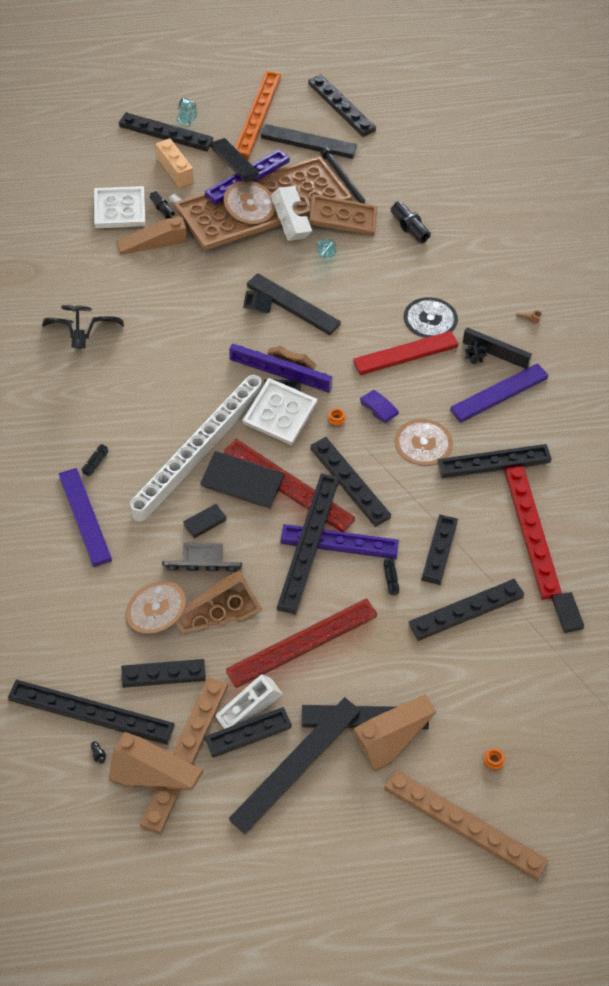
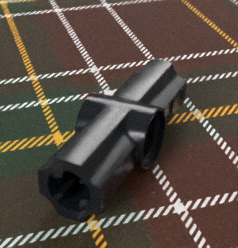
M397 201L394 203L390 212L400 221L402 230L404 232L409 231L418 242H427L431 237V232L422 224L419 214L417 212L412 213L403 202Z

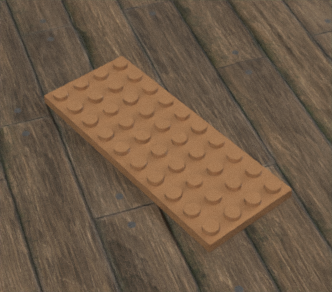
M320 156L275 170L256 181V183L266 187L271 194L278 188L295 186L301 201L293 208V211L301 217L309 216L312 194L352 201L351 194ZM205 193L174 202L175 210L180 217H183L185 224L204 251L282 225L276 208L272 217L267 221L259 224H248L235 219L227 211L224 201L215 205L205 197Z

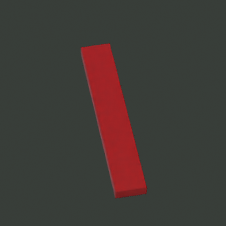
M452 331L353 358V363L359 375L458 348L459 343Z

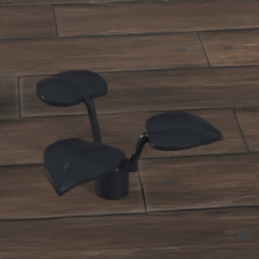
M61 305L63 310L76 311V330L74 332L71 324L74 321L49 317L44 318L42 327L57 322L67 324L70 330V338H72L71 348L86 349V339H89L95 322H113L124 327V322L121 318L98 316L92 318L85 334V330H79V311H92V308L82 305Z

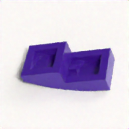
M375 390L360 398L361 404L371 409L374 417L384 423L399 414L395 406Z

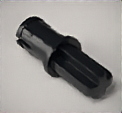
M157 191L150 193L149 198L156 205V209L161 211L166 219L172 218L169 214L174 216L175 212L169 207L167 200L163 199Z

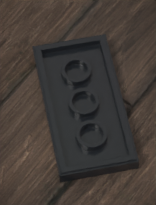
M215 451L200 485L271 509L285 474Z

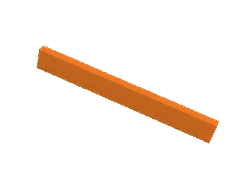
M265 72L235 146L246 159H249L280 82L281 73Z

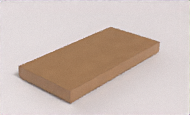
M312 194L309 213L310 225L374 236L377 206Z

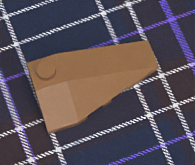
M182 216L161 220L117 240L120 255L187 243L186 227Z
M238 570L185 606L176 624L182 634L206 629L209 626L245 620L262 610L244 576Z
M426 694L355 727L353 736L374 772L393 762L414 736L436 714V710Z
M124 732L113 750L109 780L130 788H135V786H146V788L160 786L167 787V789L193 790L203 774V770L143 738Z

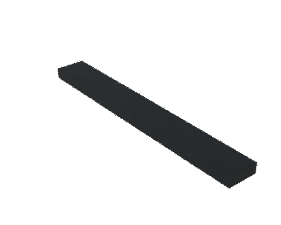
M320 474L277 605L278 611L297 614L339 484V477Z
M17 679L8 696V700L123 733L127 732L166 745L169 744L175 727V723Z
M344 697L229 817V821L242 833L246 834L360 714L361 710Z

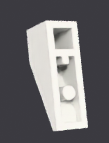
M261 674L215 716L223 728L226 729L247 721L267 709L283 693L271 678Z

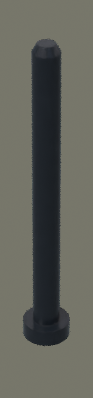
M330 148L323 149L321 152L323 159L329 161L358 202L365 204V198L332 156V150Z

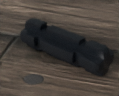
M100 444L97 447V451H94L88 459V464L82 467L84 475L91 476L94 472L93 469L97 468L103 457L108 453L107 446Z
M393 558L385 559L384 569L388 592L390 595H397L400 588Z

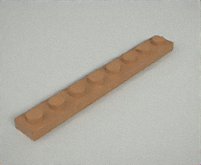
M208 677L173 755L193 765L228 688L227 683ZM157 786L140 823V827L161 835L181 790Z
M396 769L384 786L385 791L538 881L549 861Z

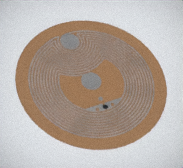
M252 181L236 182L224 194V204L227 211L241 222L248 224L263 223L270 219L275 212L271 192L259 183Z
M415 419L406 422L398 429L395 436V446L399 454L411 463L434 465L437 464L438 459L449 456L452 451L453 440L449 431L440 423L429 419Z
M158 581L146 585L131 598L127 606L126 619L128 624L135 631L145 634L157 633L169 628L180 618L185 609V593L179 585L169 581Z

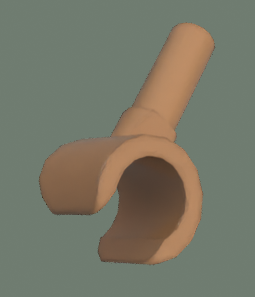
M534 310L532 314L516 313V316L530 319L533 324L538 323L542 312L539 310Z

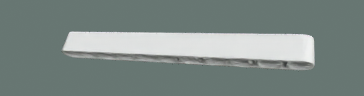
M248 376L131 500V516L135 521H145L252 406L262 389V380L259 376Z

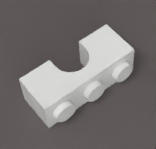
M296 187L278 188L271 195L287 240L305 239L312 232L307 216H298L293 211V208L301 201Z

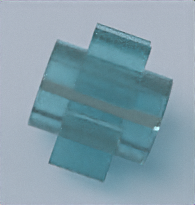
M327 237L325 240L321 238L317 242L319 248L316 251L324 258L328 256L332 258L336 254L335 247L337 245L330 238Z

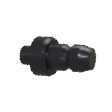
M93 741L91 749L93 750L94 761L102 764L105 762L106 753L100 748L99 743Z

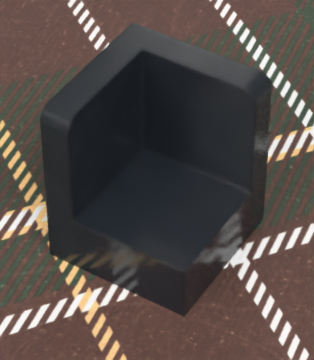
M246 291L243 308L269 313L273 296L258 291Z

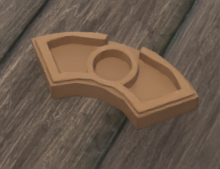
M283 346L269 348L267 352L270 356L293 362L312 370L316 367V364L306 354L293 353Z

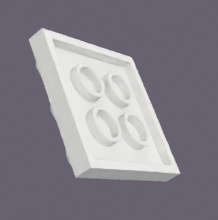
M144 186L94 188L95 229L146 226Z
M268 378L242 421L244 425L292 446L318 401L312 396Z

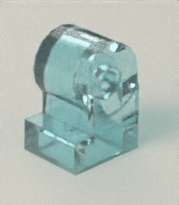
M182 97L178 104L179 115L177 116V122L190 126L197 117L196 102Z

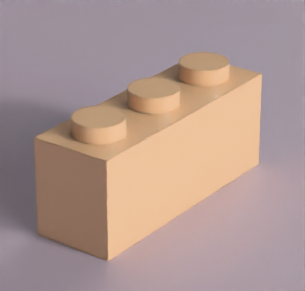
M169 138L156 143L157 159L176 185L181 188L194 183L193 167L173 141Z

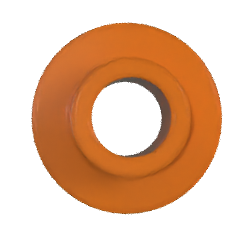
M335 408L329 412L327 419L331 425L340 426L345 423L346 415L343 410Z
M490 749L484 754V764L492 770H498L503 767L505 756L499 749ZM496 758L498 762H493L490 759Z

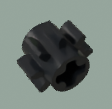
M475 342V344L468 343L469 347L464 349L466 353L465 359H471L470 363L476 364V362L482 363V359L487 356L485 350L487 347L481 346V342Z

